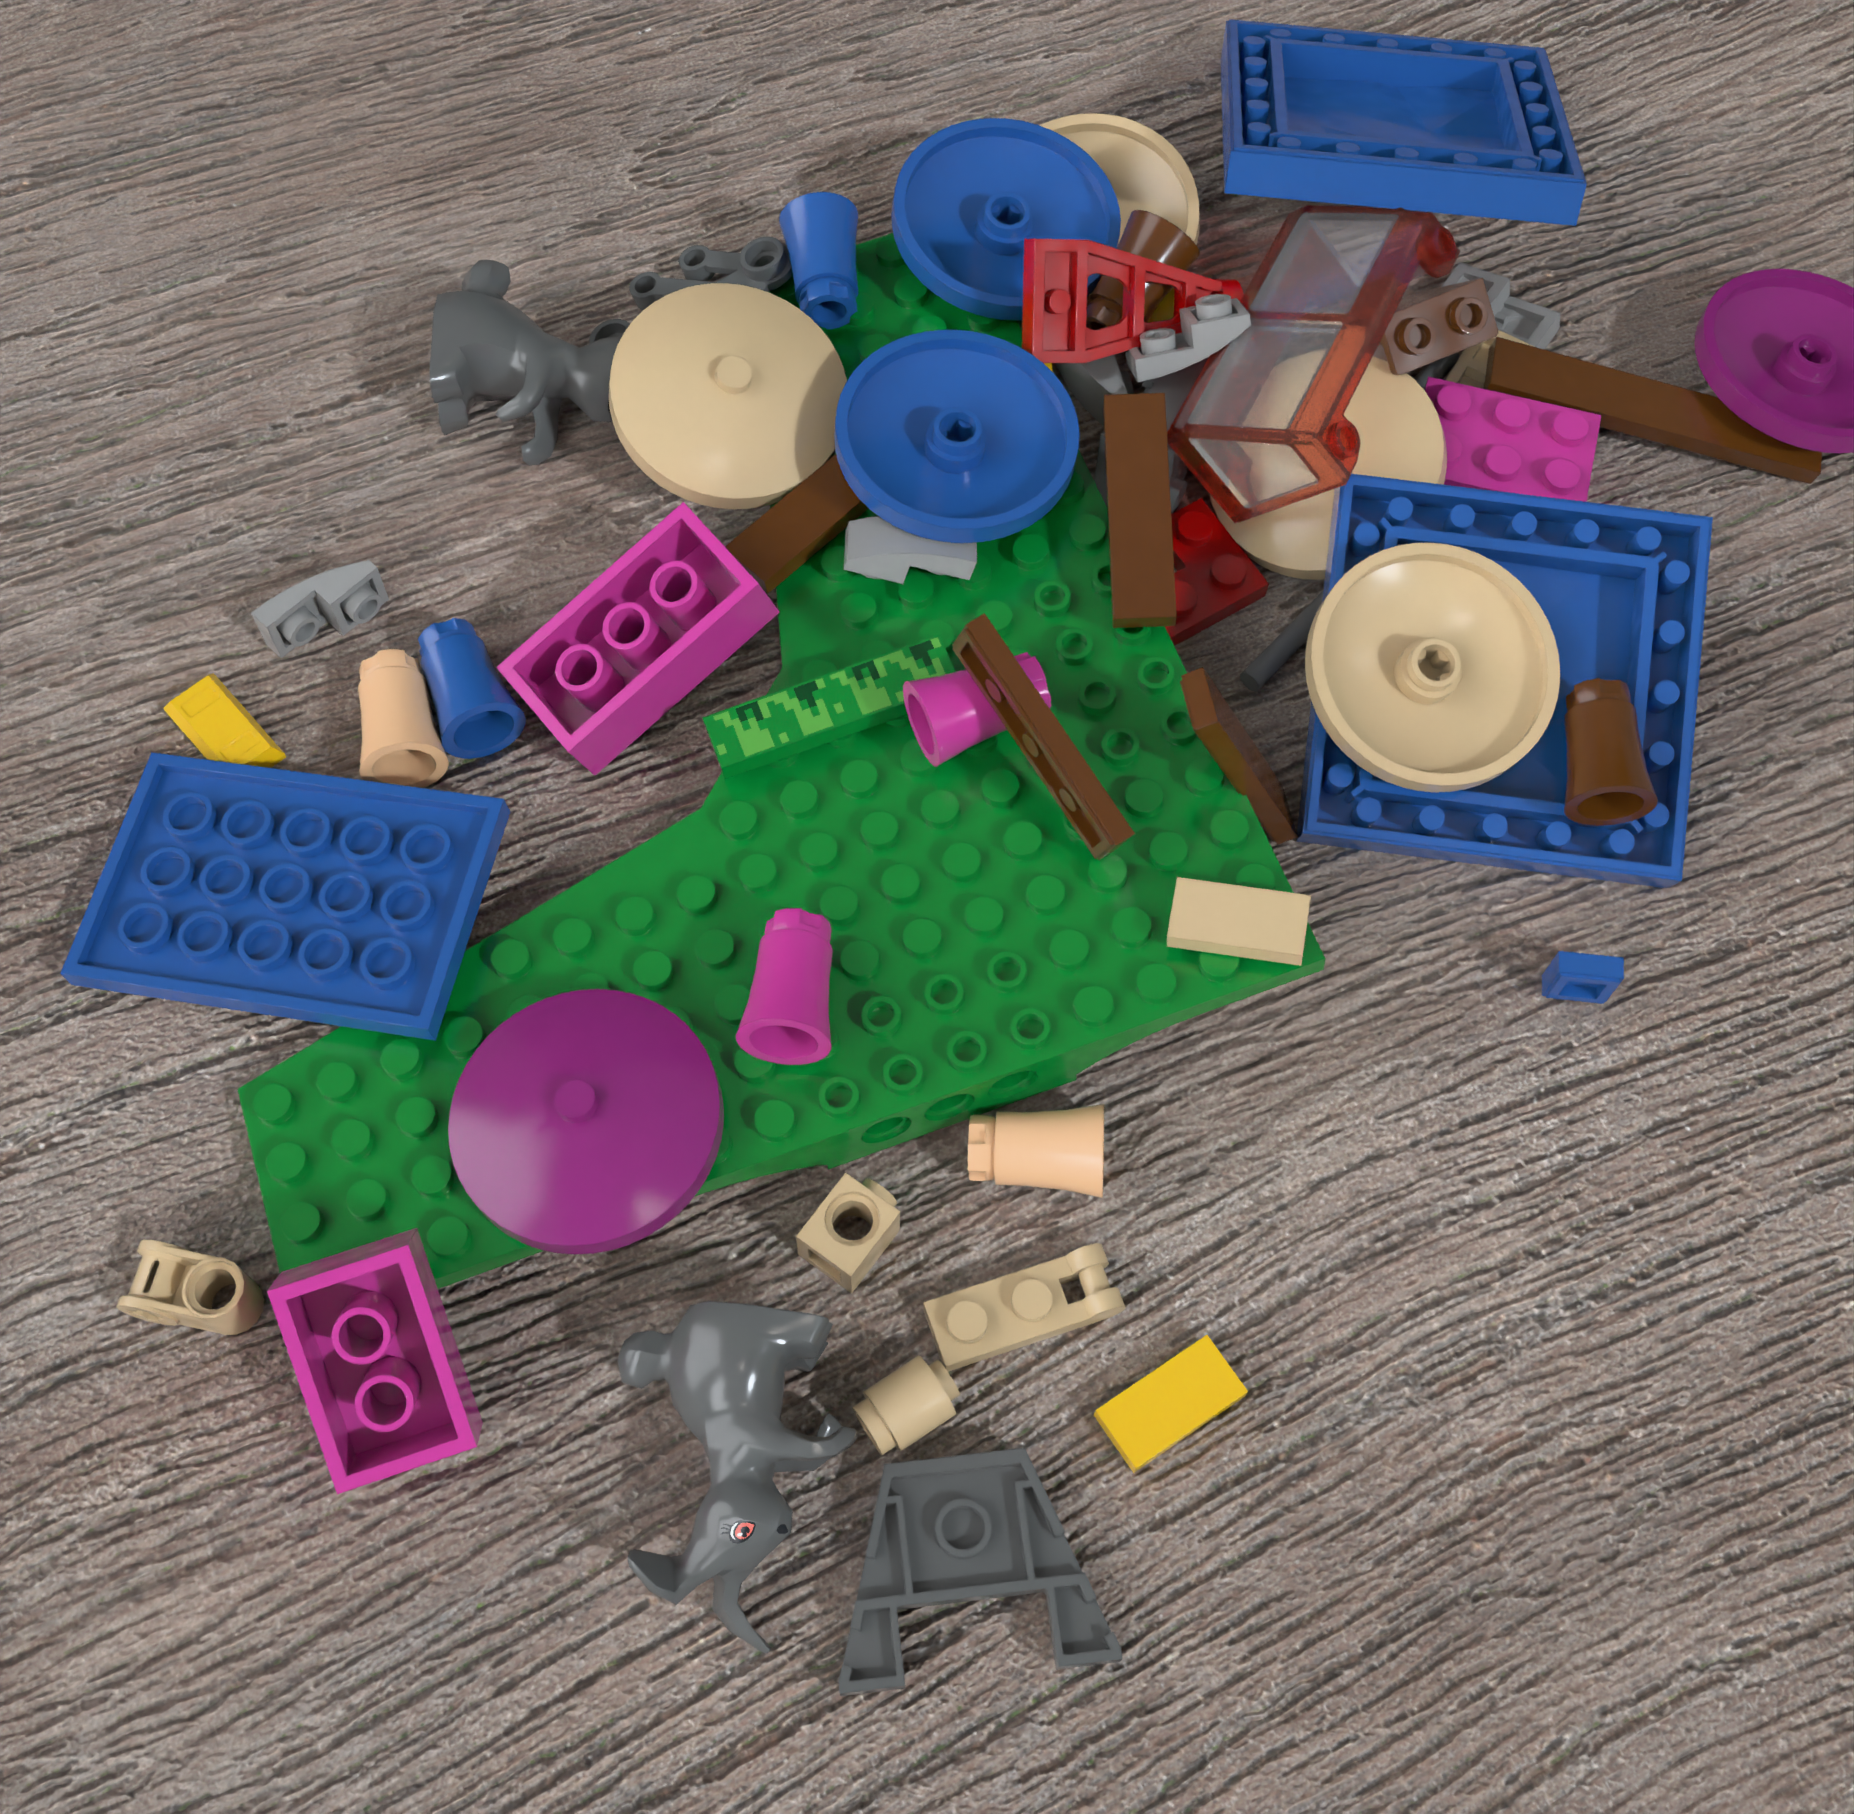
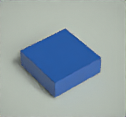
M1558 951L1542 974V996L1552 999L1604 1004L1624 979V958Z

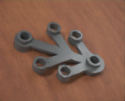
M760 237L749 242L742 249L741 253L713 251L704 245L691 246L681 253L678 260L686 279L664 278L655 272H644L637 275L631 281L629 290L637 307L644 310L655 301L670 293L695 285L729 283L769 292L786 283L793 273L787 246L783 245L776 238ZM715 273L728 275L717 282H707ZM610 319L602 322L592 331L589 344L604 338L622 337L630 323L622 319Z

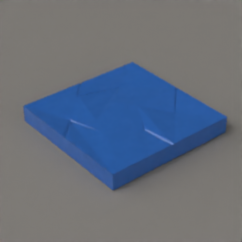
M1233 19L1226 21L1221 54L1224 193L1388 209L1401 207L1410 211L1577 225L1587 182L1544 48Z
M1342 472L1334 490L1322 602L1345 573L1362 560L1384 549L1410 543L1429 542L1449 544L1468 549L1496 562L1509 571L1527 588L1538 602L1549 621L1555 637L1560 662V687L1555 710L1548 727L1539 741L1522 759L1498 777L1484 784L1453 792L1416 791L1391 784L1370 774L1345 755L1334 743L1320 722L1311 701L1296 842L1660 888H1670L1681 882L1713 517ZM1596 678L1621 680L1627 684L1630 691L1631 704L1636 708L1639 737L1646 768L1658 800L1656 807L1647 815L1616 825H1585L1570 820L1564 813L1567 786V741L1564 716L1567 713L1566 695L1573 691L1574 685Z

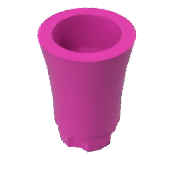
M1028 652L1014 656L1043 700L1051 708V696L1047 687L1046 677L1036 657H1031ZM966 669L941 676L904 682L903 696L912 730L922 752L934 767L941 765L967 748L1007 730Z
M785 908L775 911L774 917L767 920L765 935L759 942L756 970L748 1003L736 1033L738 1045L745 1052L758 1059L784 1065H802L817 1062L825 1058L831 1051L829 984L833 954L830 944L832 930L830 922L823 915L809 913L802 908Z

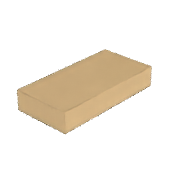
M1177 877L1167 933V947L1301 966L1311 895Z

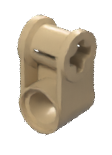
M141 1240L137 1252L142 1258L129 1294L120 1296L116 1306L118 1310L128 1315L157 1324L183 1325L223 1335H237L248 1331L257 1323L263 1312L264 1297L262 1289L238 1265L226 1258L192 1252L161 1241ZM236 1284L235 1294L231 1301L224 1307L212 1309V1301L216 1293L227 1285Z

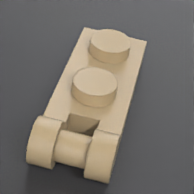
M1095 1243L1083 1246L1066 1256L924 1302L923 1310L941 1363L949 1372L1108 1319L1124 1311L1126 1307L1120 1291L1117 1287L1111 1288L1104 1270L1109 1265L1102 1244ZM1079 1279L1086 1297L1080 1301L1068 1304L1061 1284Z

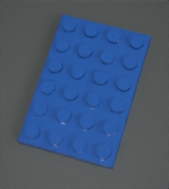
M151 752L60 974L74 986L436 1041L511 811L502 798Z

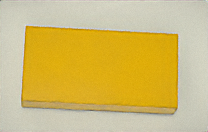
M1205 1335L1096 1409L1094 1417L1132 1472L1135 1473L1246 1396L1248 1390L1209 1336Z

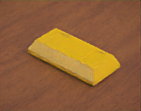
M214 673L201 679L171 700L163 708L207 760L272 768L287 757Z

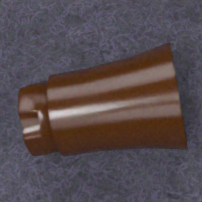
M1134 210L1131 212L1121 240L1116 248L1183 270H1187L1200 255L1197 245L1186 233L1166 219L1144 210ZM1102 275L1090 295L1091 303L1087 307L1086 326L1092 330L1114 325L1122 319L1123 285L1116 279ZM1153 282L1145 283L1144 322H1149L1155 310L1173 286Z
M1596 678L1574 685L1573 691L1566 695L1567 713L1564 716L1567 741L1565 815L1574 822L1594 826L1622 824L1647 815L1656 807L1658 800L1646 768L1639 737L1636 708L1631 704V696L1627 684L1621 680Z

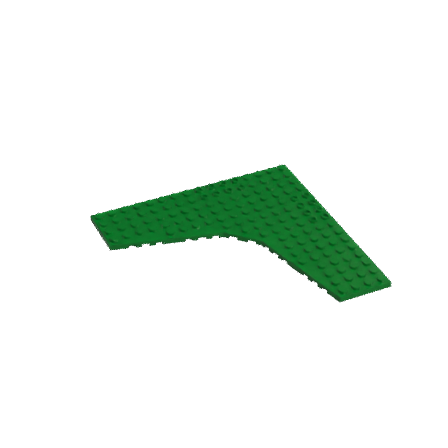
M893 233L856 245V272L859 292L856 298L857 312L850 317V322L834 329H826L819 326L837 351L847 380L861 362L884 345L897 339L926 331H974L1006 340L1022 348V331L1017 320L994 319L970 313L946 302L923 285L903 260ZM792 274L786 283L775 290L769 291V293L788 301L800 309L795 298ZM1079 448L1069 485L1060 500L1045 516L1031 526L1012 535L991 541L977 542V563L970 580L949 575H937L913 566L909 567L903 584L884 579H872L860 573L843 570L846 527L776 587L782 669L767 694L940 634L955 670H964L966 668L953 651L952 645L967 623L985 613L1013 656L1028 652L1031 657H1036L1046 677L1047 687L1051 696L1050 710L1135 834L1101 860L1095 859L1008 730L971 746L941 765L934 767L922 752L912 730L908 715L727 779L724 778L721 772L700 809L466 950L436 1041L341 1026L237 1089L279 1273L414 1228L418 1229L438 1289L544 1251L523 1244L498 1229L483 1215L466 1193L452 1162L449 1148L448 1124L451 1102L458 1080L466 1064L486 1037L515 1013L531 1004L561 993L588 989H607L639 995L662 1005L676 1014L699 1038L718 1076L724 1105V1126L716 1160L707 1179L695 1195L698 1196L735 1183L788 1170L827 1165L828 1169H832L970 1119L971 1115H981L1077 1080L1076 1075L1091 1065L1155 1032L1324 970L1326 958L1308 922L1301 966L1167 947V933L1177 877L1290 893L1294 892L1247 795L1238 794L1193 730L1180 681H1182L1181 676L1186 674L1187 671L1165 626L1113 628L1108 508ZM777 503L770 504V509ZM868 509L856 520L878 515ZM785 908H802L809 913L821 914L830 922L832 930L830 944L833 954L829 984V1023L832 1048L825 1058L802 1065H784L758 1059L745 1052L736 1041V1033L748 1003L756 970L760 939L765 935L767 920L774 917L775 911Z

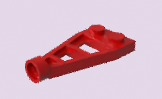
M1024 239L1022 349L1031 353L1043 363L1091 362L1129 351V349L1141 347L1140 335L1149 330L1169 328L1173 329L1175 334L1182 333L1179 309L1196 306L1195 301L1201 297L1213 294H1226L1231 296V299L1237 298L1244 306L1243 289L1235 279H1211L1091 240ZM1097 273L1122 283L1123 312L1122 319L1118 323L1092 330L1086 326L1088 277ZM1146 282L1166 284L1174 287V313L1171 319L1144 322Z

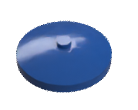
M1006 118L975 119L954 124L938 131L918 145L910 154L898 175L891 212L892 230L898 250L906 265L923 285L946 302L962 310L1001 320H1022L1024 239L1091 240L1117 248L1121 228L1120 208L1114 189L1106 174L1088 153L1074 142L1050 129L1037 124ZM1095 273L1088 277L1087 297L1093 292L1102 275Z
M934 330L897 339L873 352L861 362L845 383L840 394L836 410L834 439L837 460L848 485L856 496L880 518L903 531L926 539L950 543H976L991 541L1017 533L1037 522L1056 505L1067 489L1073 475L1080 433L1075 407L1068 392L1055 374L1031 353L1006 340L988 334L965 330Z

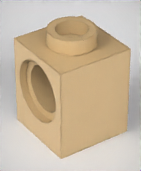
M845 1173L796 1235L798 1255L852 1294L900 1231V1211L895 1208L897 1204L896 1199L877 1182L866 1178L861 1184ZM849 1216L861 1217L871 1226L869 1233L858 1240H846L840 1237L834 1228L840 1220Z

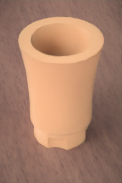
M380 650L373 657L363 660L359 667L361 681L358 685L362 727L360 776L365 781L425 788L441 779L449 766L448 758L437 733L427 682L421 674L418 658L408 656L405 650Z
M1104 1104L1054 1111H997L996 1117L971 1115L968 1135L969 1180L990 1181L995 1179V1185L1067 1190L1103 1198Z

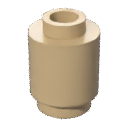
M918 1355L863 1391L865 1399L853 1406L852 1409L873 1445L881 1455H884L894 1447L901 1452L954 1417L956 1411L951 1401L960 1396V1392L952 1377L938 1359L927 1365L923 1358Z

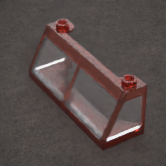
M1306 205L1288 214L1240 300V303L1250 313L1251 326L1235 340L1209 356L1167 431V441L1170 447L1235 524L1347 484L1358 461L1361 443L1356 427L1348 421L1344 413L1410 281L1426 274L1434 278H1441L1449 274L1460 253L1450 231L1440 224L1432 212L1410 211L1401 207L1388 209L1367 206Z

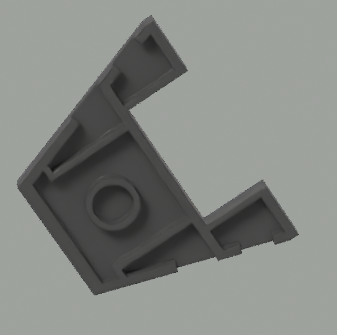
M1025 1448L884 1464L858 1595L850 1625V1633L838 1682L840 1696L905 1689L897 1611L901 1609L1043 1592L1046 1595L1056 1670L1116 1663L1123 1659L1121 1646L1114 1632H1111L1101 1612L1093 1588L1075 1558L1064 1535L1065 1530Z

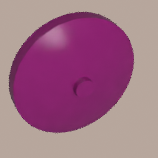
M1794 269L1753 271L1725 283L1709 301L1695 331L1694 346L1696 358L1710 388L1738 417L1752 427L1779 441L1824 453H1854V288L1820 274Z
M607 989L577 990L545 998L515 1013L488 1035L476 1049L466 1064L453 1094L448 1124L449 1148L456 1173L466 1193L483 1215L498 1229L519 1242L540 1250L574 1255L594 1254L627 1246L649 1236L675 1218L690 1203L701 1189L716 1160L724 1126V1105L718 1076L706 1049L696 1034L676 1014L650 999L628 992Z

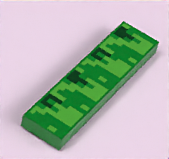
M940 634L702 718L723 776L727 779L907 715L903 696L904 682L941 676L956 672Z

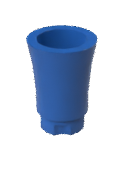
M813 192L799 196L783 208L779 217V225L788 249L793 273L795 298L800 306V310L808 315L818 326L826 329L840 328L848 324L850 317L857 312L856 298L859 292L856 272L858 210L848 198L835 193Z
M452 618L446 622L433 623L424 629L418 637L421 646L419 650L421 655L420 665L437 713L444 750L454 757L473 759L494 754L513 743L525 727V714L504 685L492 663L483 640L476 635L472 624L465 619Z

